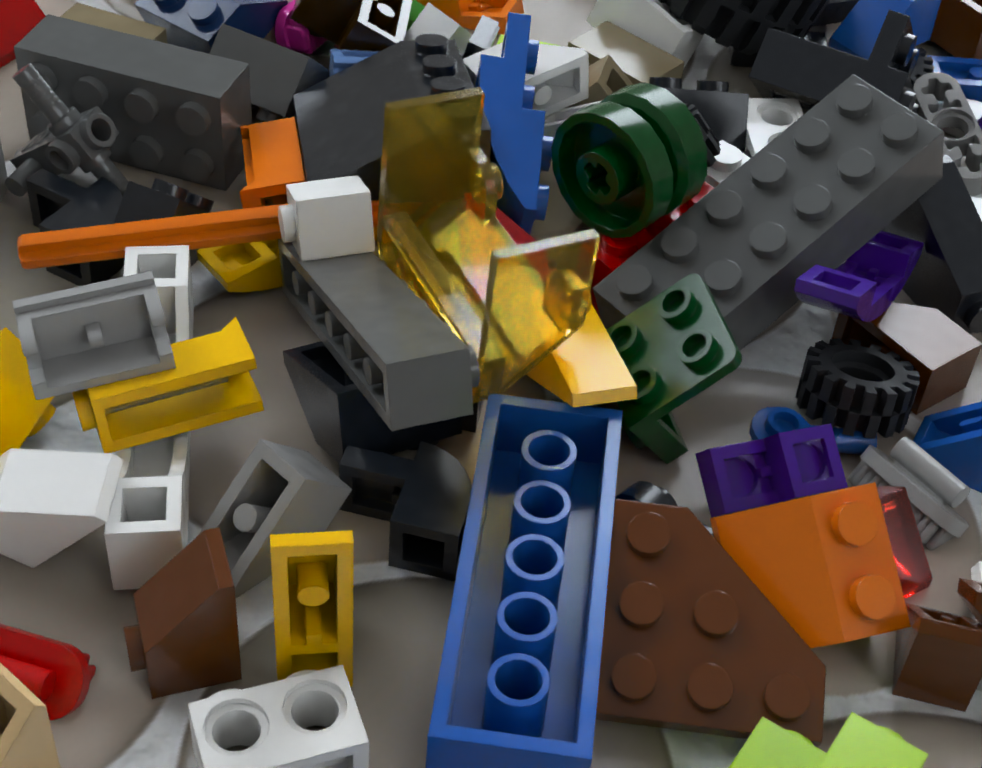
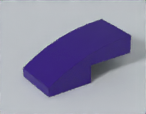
M831 423L781 432L763 439L709 448L695 454L711 518L848 487Z

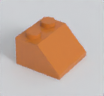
M876 482L710 518L714 538L810 649L845 643L911 627Z

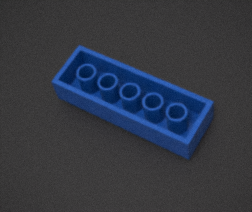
M495 393L488 394L428 731L426 768L591 767L623 410L593 406L573 408L563 402Z

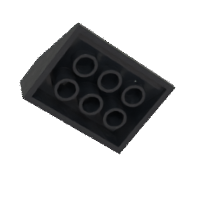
M423 34L417 36L415 41H400L293 95V106L306 182L358 175L370 190L371 201L464 197L466 192L478 191L483 196H489L491 127L481 107L480 100L455 39L448 40L447 37L439 34Z

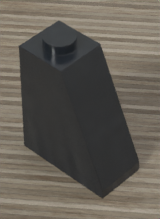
M943 155L942 179L881 231L924 242L922 254L902 288L917 306L938 309L969 334L982 332V220L955 162L948 155Z

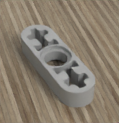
M939 72L920 76L913 86V92L917 93L915 103L919 104L917 114L940 129L953 127L965 133V136L957 139L944 137L943 155H948L955 162L970 196L982 194V130L958 81L948 74ZM937 101H943V107L938 110L939 104ZM966 156L965 163L967 167H960L962 157Z

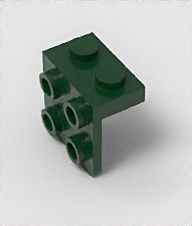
M695 273L685 276L607 329L611 340L637 385V399L618 401L620 410H623L622 427L631 442L638 449L642 450L648 446L666 464L688 451L671 411L736 370L742 362V354L708 285Z

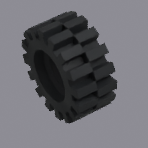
M840 338L830 339L829 344L821 340L815 343V347L810 346L807 351L795 398H798L796 404L799 409H806L805 415L811 420L822 418L821 425L831 423L832 429L835 425L844 428L842 434L854 436L855 431H860L864 438L875 439L878 432L884 438L893 437L894 431L900 434L904 430L905 425H907L920 383L919 372L913 371L914 366L909 361L899 362L900 355L893 351L887 354L880 352L881 346L871 343L870 348L861 346V341L850 339L848 345L844 344Z

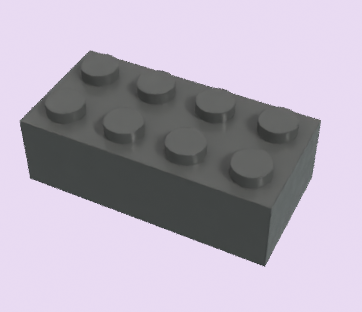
M50 14L14 46L18 71L31 63L68 108L74 106L79 113L98 106L105 115L111 118L116 129L119 131L115 142L108 147L112 152L109 156L111 161L227 191L245 167L240 126L252 124L248 63ZM21 88L29 139L31 140L38 133L47 130L46 127L50 122Z

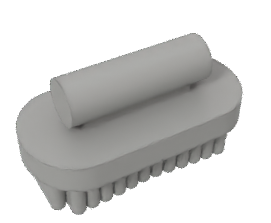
M903 437L894 445L890 453L891 457L870 444L860 456L862 461L848 476L851 484L858 486L876 482L882 511L888 513L889 517L893 518L896 523H899L900 527L904 528L907 533H910L920 544L926 545L928 550L938 548L953 537L960 538L970 525L952 508L959 506L966 499L970 488L909 437Z

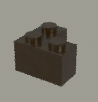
M296 0L290 19L308 28L310 35L324 37L333 42V49L382 51L405 40L412 0Z

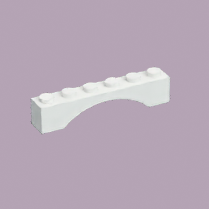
M189 245L125 247L123 277L148 271L153 273L166 319L165 327L170 344L192 339L194 295ZM191 431L117 451V456L124 459L109 518L104 529L113 590L139 589L188 545Z

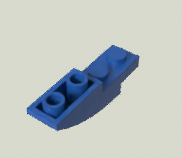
M509 12L501 48V57L481 54L475 91L491 127L489 193L495 206L530 235L534 220L544 221L546 217L549 185L539 184L540 171H549L552 158L551 146L554 137L544 135L546 111L532 109L535 86L525 85V75H534L539 50V40L529 39L531 15Z

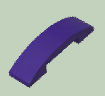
M880 231L835 270L816 264L799 276L794 287L796 297L801 302L864 322L873 321L884 313L902 290L922 254L924 242Z

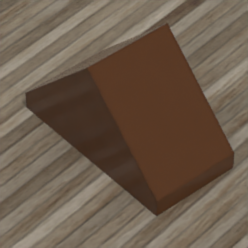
M905 603L911 627L897 630L892 695L965 712L982 678V624L970 617Z

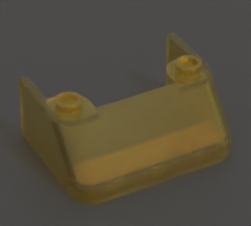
M480 87L385 103L377 222V248L380 260H384L389 269L400 279H404L408 287L421 300H425L429 308L443 322L446 321L451 330L466 345H470L474 349L479 363L480 382L477 387H472L473 403L488 400V395L504 394L583 326L586 314L591 308L590 290L600 242V236L595 229H589L516 245L496 218L497 200L503 195L501 172L495 163H490L479 148L485 93Z

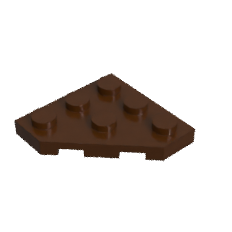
M616 499L596 720L748 739L763 716L786 730L802 734L818 748L823 738L826 666L688 507Z

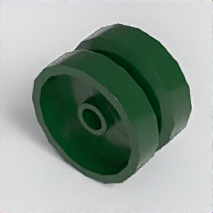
M646 82L627 85L608 95L600 103L591 104L572 114L557 128L551 146L552 169L561 195L581 221L593 231L611 238L632 237L653 224L660 217L666 216L699 194L707 176L708 151L699 124L687 106L671 92Z

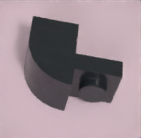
M41 168L26 179L33 225L38 227L40 232L113 224L123 198L118 187L104 177H101L91 186L85 188ZM125 258L46 267L48 272L69 282L83 286L109 280L124 266Z
M423 441L420 442L414 460L347 445L339 463V478L352 491L339 510L390 522L388 566L455 581L472 490L470 478L462 464L442 448Z

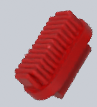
M0 623V663L46 705L49 720L60 719L80 707L86 698L90 681L96 672L95 665L88 664L90 655L82 653L74 645Z

